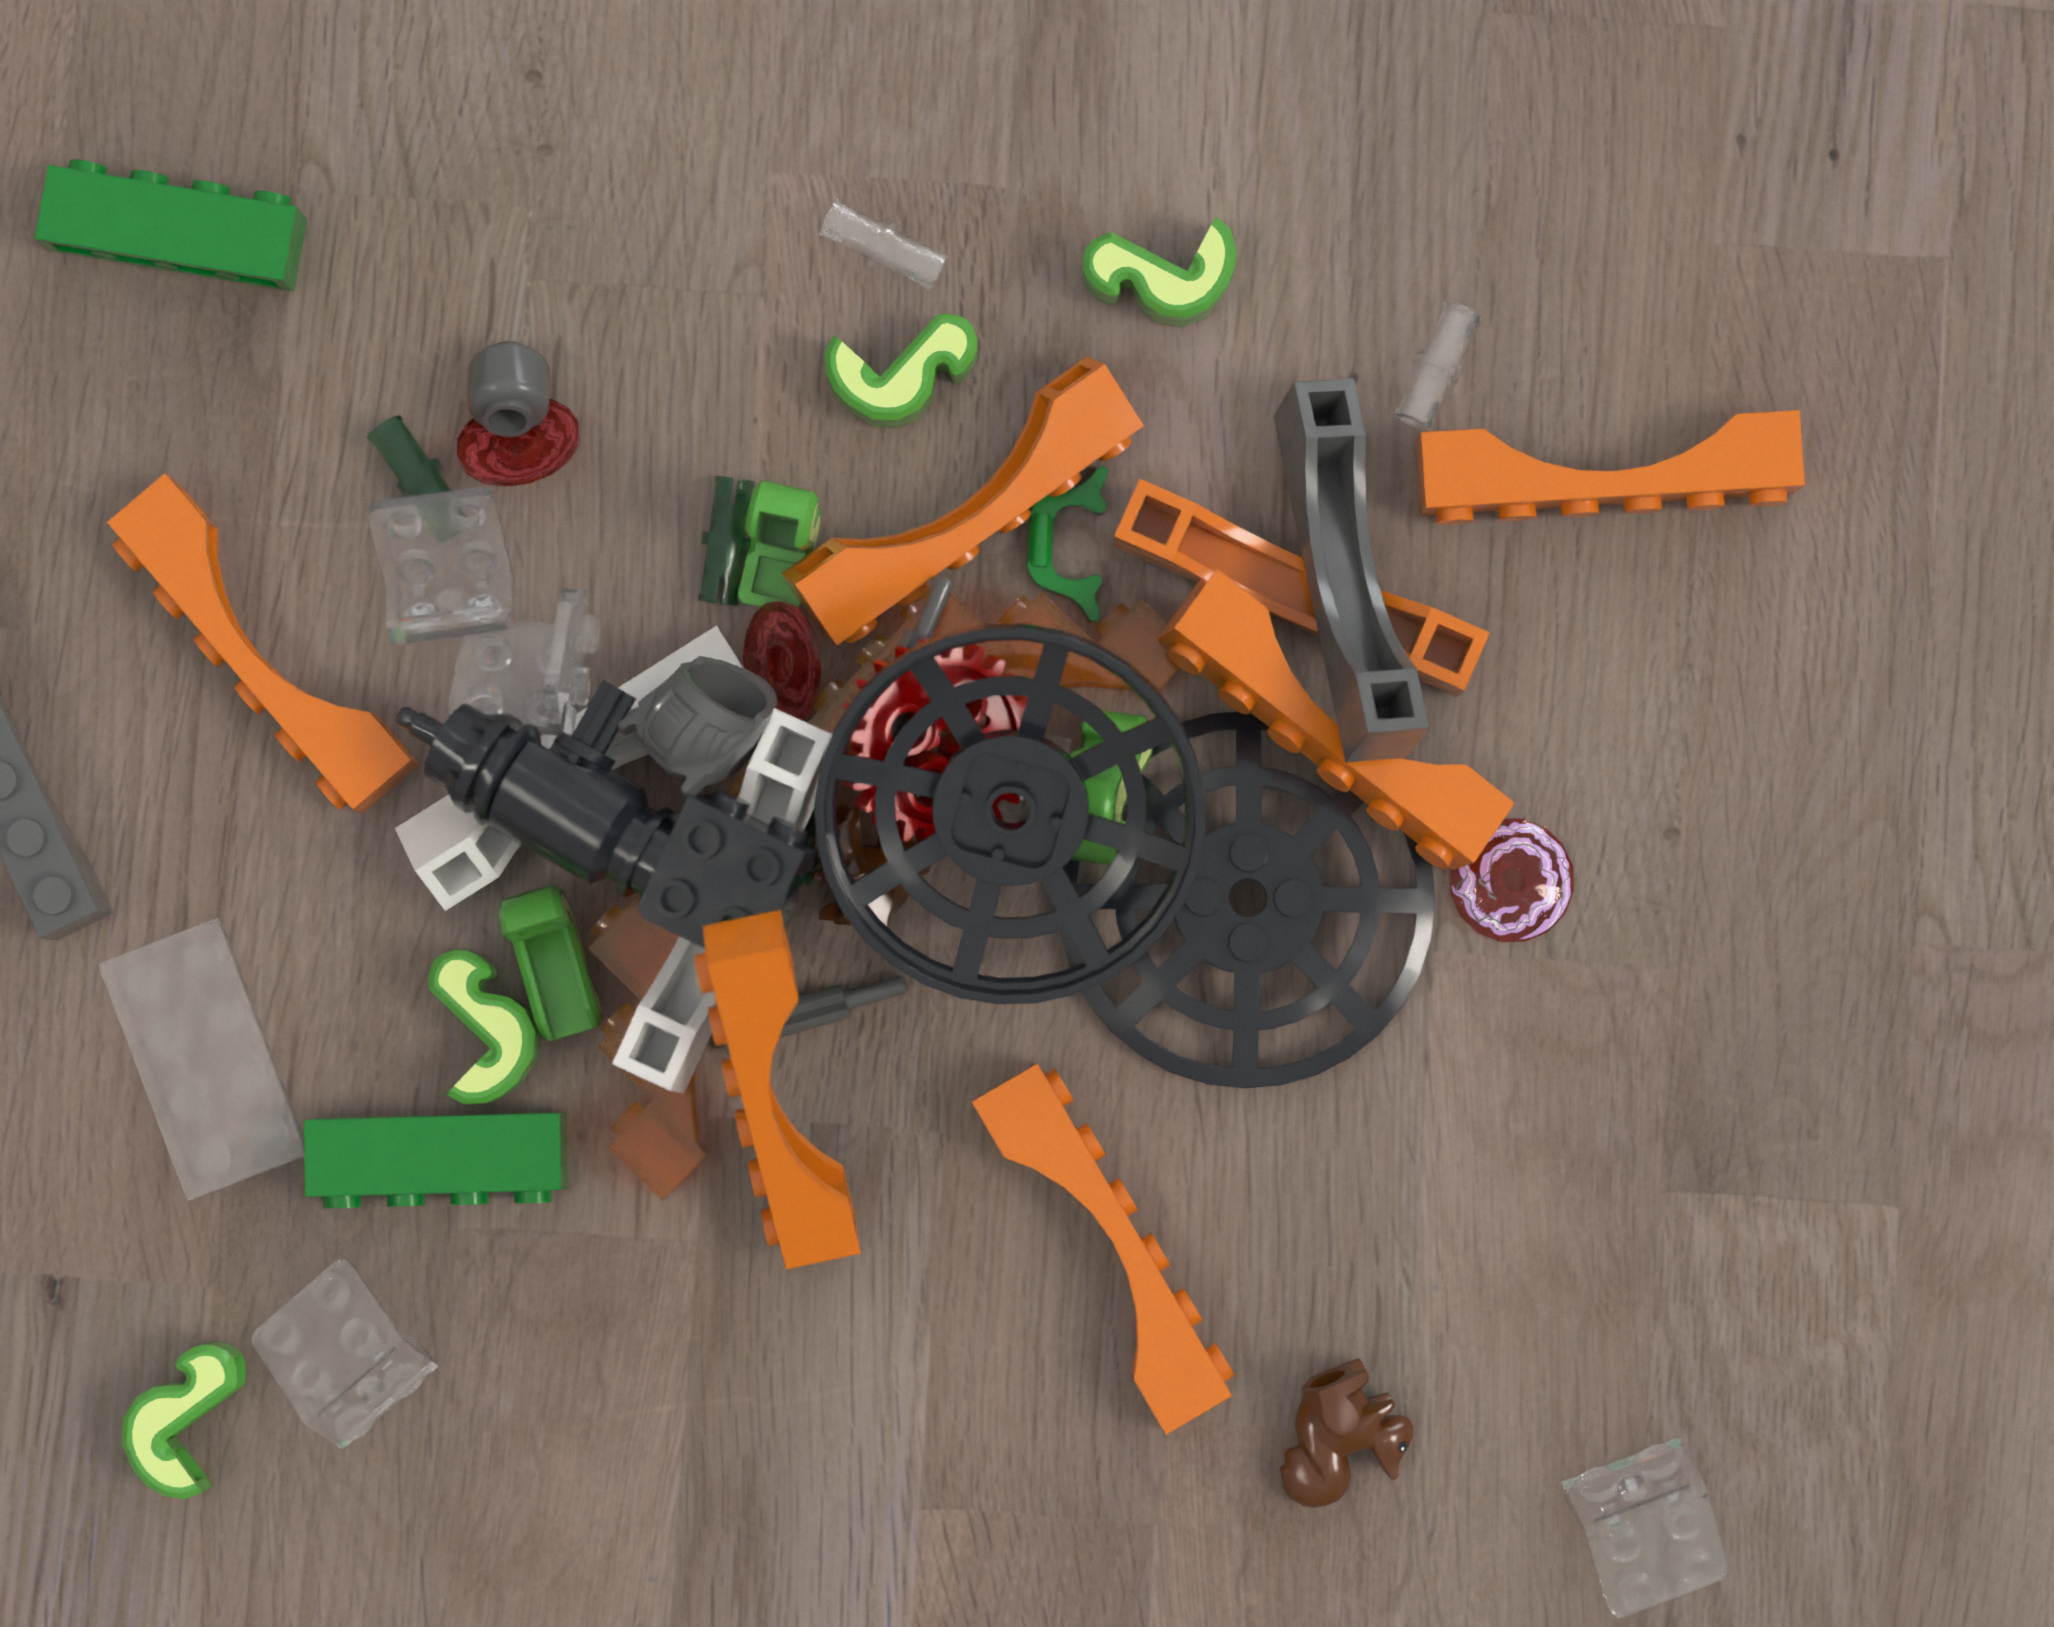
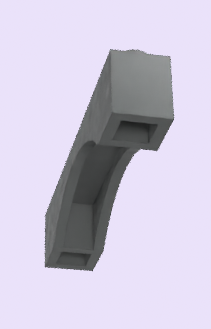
M1354 378L1294 381L1273 417L1345 763L1406 758L1428 731L1429 723L1417 668L1406 655L1394 632L1384 605L1376 574L1366 503V432Z
M0 691V856L39 938L58 941L114 912L87 855L72 834L38 774Z

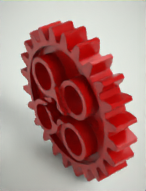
M919 639L918 645L928 641V639ZM900 645L895 647V658L901 656L909 648ZM977 645L965 646L963 650L962 647L955 648L935 657L954 687L966 682L993 676H1017L1011 673L1002 674L1006 661L993 655H989L984 659L985 648ZM876 659L873 662L876 673L889 663ZM911 671L896 680L871 705L851 738L852 748L847 749L846 754L884 760L893 742L891 728L896 717L905 712L909 720L922 706L931 701ZM857 679L855 683L859 690H861L868 681ZM1021 695L992 696L973 700L966 703V706L977 723L985 715L986 722L980 727L984 734L999 730H1019L1022 721L1021 714L1024 713L1028 697ZM844 702L843 708L846 710L851 702ZM942 717L936 720L917 739L908 753L904 765L942 772L951 756L961 748ZM942 731L947 733V735L940 738L938 733ZM934 747L938 748V752L936 753L931 752L929 750ZM842 781L843 786L854 791L863 790L854 803L856 808L866 813L875 811L877 786ZM896 790V822L901 840L908 842L915 834L916 842H919L936 832L933 821L934 798L925 796L915 798L912 793ZM1016 793L1002 794L993 802V812L1001 821L1003 819L997 804L1004 800L1018 805L1020 799ZM876 811L874 812L871 823L875 826Z

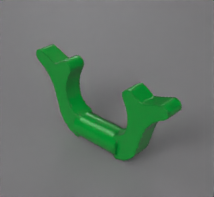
M1104 466L1098 467L1094 474L1083 484L1071 488L1056 497L1045 496L1034 504L1029 516L1026 562L1029 577L1039 588L1065 597L1075 603L1090 623H1096L1100 618L1094 594L1101 586L1102 578L1096 574L1079 580L1066 579L1059 576L1054 571L1052 565L1053 529L1056 514L1064 508L1079 507L1095 515L1104 513L1106 503L1100 494L1108 475V470Z

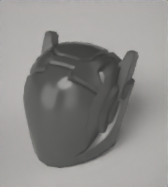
M698 656L691 662L682 663L667 680L638 702L639 707L618 723V728L624 735H629L635 731L638 732L639 739L644 744L643 747L651 758L669 775L684 782L681 786V792L687 798L688 795H697L706 785L725 780L744 766L755 751L773 710L777 706V696L772 686L760 676L722 660Z

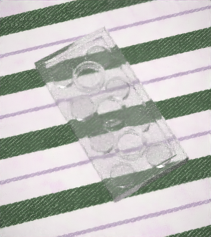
M215 918L98 964L187 1201L195 1200L304 1157L303 1133L222 919Z

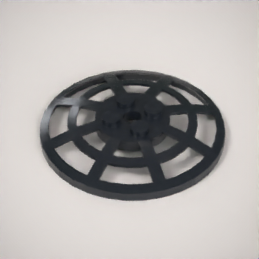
M1024 623L983 624L947 632L912 647L883 667L855 695L835 726L820 766L814 802L816 843L825 878L841 911L861 938L890 965L921 984L958 998L992 1004H1035L1072 996L1106 982L1136 962L1166 932L1184 905L1199 868L1205 836L1204 788L1197 757L1181 720L1160 691L1130 663L1098 643L1060 629ZM987 641H1027L1044 644L1034 678L1024 676H993L966 682L954 687L935 657L955 648ZM1069 651L1092 660L1118 676L1144 700L1155 715V718L1121 732L1114 721L1094 703L1075 691L1060 686ZM911 671L931 701L922 706L901 728L889 747L884 760L846 754L853 733L871 705L896 680ZM1021 695L1028 697L1019 730H999L984 734L966 706V703L973 700L992 696ZM1053 704L1064 707L1083 719L1100 735L1103 742L1070 757L1059 745L1044 737ZM942 717L961 748L951 756L941 773L904 765L905 759L917 739L936 720ZM1170 741L1177 757L1185 790V828L1182 844L1144 831L1146 825V790L1140 765L1135 756ZM1117 764L1122 773L1127 794L1126 824L1088 813L1089 801L1085 780ZM839 780L877 786L875 796L876 826L881 847L887 861L855 882L845 864L837 832L836 794ZM896 790L934 798L933 821L936 832L906 850L902 844L896 822ZM1005 793L1019 794L1027 801L1030 811L1023 820L1017 823L1003 822L993 812L992 804L995 799ZM1082 840H1089L1117 849L1115 858L1103 876L1088 891L1079 896L1063 866L1074 856ZM948 855L963 871L977 878L969 909L956 904L940 894L919 872ZM1137 856L1173 869L1174 871L1167 888L1149 915L1125 939L1107 950L1089 915L1098 910L1120 888L1132 870ZM1041 881L1056 908L1050 912L1028 917L994 916L1002 886H1021ZM899 884H902L908 894L928 912L949 925L963 930L954 966L951 967L937 962L903 942L879 920L868 904ZM1067 928L1084 963L1067 970L1035 977L999 978L978 974L988 937L1025 939L1055 933Z
M1239 712L1213 713L1181 722L1189 739L1216 731L1236 730V767L1220 768L1200 774L1204 793L1226 786H1236V823L1219 827L1204 836L1197 874L1184 905L1174 918L1184 943L1159 967L1152 961L1148 951L1134 962L1133 966L1144 982L1118 1007L1105 994L1100 984L1084 990L1082 993L1088 1004L1114 1035L1138 1055L1170 1073L1204 1084L1244 1089L1280 1086L1316 1076L1351 1058L1376 1038L1403 1007L1421 974L1432 939L1435 911L1432 864L1418 854L1415 849L1418 843L1404 833L1414 865L1416 888L1379 887L1378 872L1371 848L1360 827L1351 817L1364 803L1363 800L1350 790L1348 792L1339 791L1332 797L1322 788L1300 776L1275 768L1262 767L1261 730L1267 731L1269 727L1250 712L1249 714ZM1170 741L1154 747L1150 759L1172 747ZM1142 774L1146 790V825L1144 831L1154 834L1161 827L1175 842L1182 844L1185 815L1178 808L1185 803L1183 783L1177 785L1164 795ZM1262 786L1291 793L1312 804L1319 811L1294 836H1291L1277 827L1262 823ZM1336 829L1343 836L1354 857L1360 879V887L1323 886L1319 869L1311 854ZM1138 856L1132 870L1120 888L1099 908L1116 910V922L1121 940L1125 939L1137 927L1135 909L1152 910L1168 885L1135 884L1136 873L1141 860ZM1069 860L1063 866L1079 896L1094 885L1078 884L1080 861ZM1242 880H1251L1258 883L1265 892L1266 901L1264 908L1259 914L1252 917L1237 914L1229 902V894L1232 887ZM1323 912L1360 913L1359 924L1353 943L1344 960L1335 970L1310 942L1319 927ZM1379 913L1416 914L1414 935L1404 967L1388 996L1374 1011L1349 983L1358 974L1370 952L1378 927ZM1067 928L1060 930L1070 968L1084 963ZM1202 960L1217 969L1234 973V1011L1223 1010L1204 1004L1182 992L1176 985ZM1292 961L1317 987L1312 993L1292 1004L1268 1011H1259L1260 973L1277 969ZM1163 1000L1171 1008L1195 1021L1220 1029L1233 1030L1232 1068L1211 1066L1179 1056L1149 1039L1135 1025ZM1330 1002L1356 1029L1341 1042L1310 1058L1279 1067L1258 1068L1259 1030L1275 1029L1298 1022L1321 1010Z

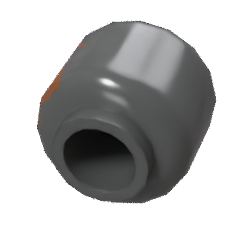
M503 341L489 345L476 353L469 365L468 410L474 420L491 433L502 437L523 435L543 422L549 411L550 368L543 355L533 348L516 341Z

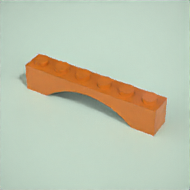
M1086 356L1035 393L1027 422L1011 453L991 479L962 505L929 524L895 535L865 539L832 537L781 574L822 635L835 645H839L844 640L846 643L855 642L869 634L878 624L876 617L895 604L899 607L905 606L923 595L929 588L927 581L947 567L949 570H954L971 561L980 551L978 544L997 531L1001 534L1020 526L1029 518L1031 514L1029 508L1045 496L1056 497L1073 488L1081 479L1079 472L1097 459L1106 461L1122 453L1132 442L1130 436L1144 425L1107 366Z
M1800 410L1736 414L1715 434L1683 454L1650 466L1619 471L1576 470L1542 462L1508 446L1485 429L1421 432L1415 441L1420 516L1435 515L1437 525L1474 522L1473 513L1498 511L1499 521L1530 520L1537 518L1536 509L1561 508V517L1565 518L1588 517L1599 514V505L1624 504L1625 514H1645L1662 511V502L1681 500H1686L1687 510H1710L1725 507L1724 498L1749 497V505L1753 507L1776 506L1788 503L1787 494H1794L1805 486Z
M164 473L107 522L119 536L112 543L116 552L135 572H138L143 567L150 572L160 584L152 591L157 600L176 620L186 614L200 631L193 638L198 648L216 667H219L225 661L241 679L233 686L236 692L257 715L265 709L268 710L282 727L274 734L277 740L297 762L300 763L305 757L310 759L322 773V776L315 781L316 785L338 810H341L348 804L352 810L364 813L420 765L380 717L371 712L340 707L309 695L282 677L258 653L240 627L226 595L219 563L218 528L178 481Z
M1139 479L1116 530L1112 546L1196 583L1218 568L1268 608L1269 615L1319 636L1303 557L1240 528L1195 502ZM1381 590L1384 605L1394 632L1406 655L1417 668L1419 681L1458 697L1467 687L1490 632L1431 606Z
M1218 568L1198 581L1157 638L1158 641L1169 648L1167 652L1168 657L1179 668L1192 675H1199L1200 673L1219 688L1217 694L1225 704L1239 713H1252L1269 727L1267 733L1276 744L1289 752L1299 753L1300 751L1319 766L1317 773L1326 783L1342 792L1350 790L1368 804L1366 811L1371 818L1387 829L1393 831L1400 829L1418 843L1415 847L1418 854L1427 862L1440 869L1449 868L1455 870L1474 863L1515 804V802L1466 764L1436 765L1402 758L1345 763L1338 725L1312 701L1291 672L1276 640L1268 608Z
M781 910L703 926L705 953L694 955L695 967L702 994L713 991L715 994L717 1006L708 1007L710 1026L715 1045L728 1044L731 1057L721 1060L729 1098L740 1095L744 1108L735 1110L736 1124L742 1148L751 1146L755 1148L757 1158L748 1160L754 1195L756 1198L763 1196L768 1198L770 1207L761 1209L762 1223L768 1247L780 1245L786 1269L861 1254L856 1216L844 1166L819 1151L796 1130L780 1107L770 1082L772 1057L783 1025L799 1001L794 962Z
M1037 1063L972 1101V1104L1004 1158L1033 1168L1064 1187L1093 1214L1113 1242L1126 1270L1135 1306L1136 1349L1132 1377L1164 1433L1167 1435L1230 1398L1232 1394L1224 1382L1233 1378L1235 1374L1218 1345L1214 1343L1205 1349L1193 1330V1326L1203 1321L1184 1288L1173 1294L1160 1271L1171 1266L1152 1233L1141 1239L1128 1218V1216L1137 1212L1138 1209L1120 1178L1108 1184L1100 1171L1096 1161L1106 1156L1088 1123L1076 1129L1069 1118L1064 1106L1073 1102L1074 1099L1057 1070L1053 1068L1044 1074Z

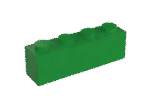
M78 159L69 160L68 168L48 165L34 237L47 250L294 292L307 218L297 206H291L292 198L283 194L262 190L255 191L253 199L229 195L230 188L228 186L204 180H193L191 189L168 185L169 178L167 176L145 170H131L130 178L107 175L106 166Z
M566 1112L304 1120L305 1197L323 1196L324 1209L362 1207L361 1195H386L387 1207L425 1206V1194L450 1193V1205L489 1204L488 1192L514 1191V1203L552 1202V1190L568 1188Z

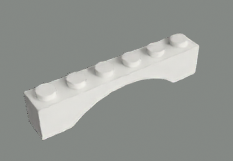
M717 626L713 627L618 687L636 698L628 714L639 707L638 702L667 680L682 663L691 662L698 656L722 660L744 668ZM587 707L542 735L541 745L550 749L560 730L572 736ZM618 730L605 754L616 761L611 770L648 755L643 747L644 744L639 739L637 731L624 735ZM449 794L395 828L415 872L445 911L499 878L514 853L521 846L493 830L489 823L481 825L476 822L474 811L465 813L456 808Z
M774 708L748 764L739 794L740 798L751 804L747 814L767 824H770L773 816L779 817L805 829L814 809L820 766L832 734ZM679 936L659 974L638 1005L612 1064L667 1090L684 1094L712 1033L708 1007L717 1006L714 991L702 994L697 977L694 955L705 953V949Z

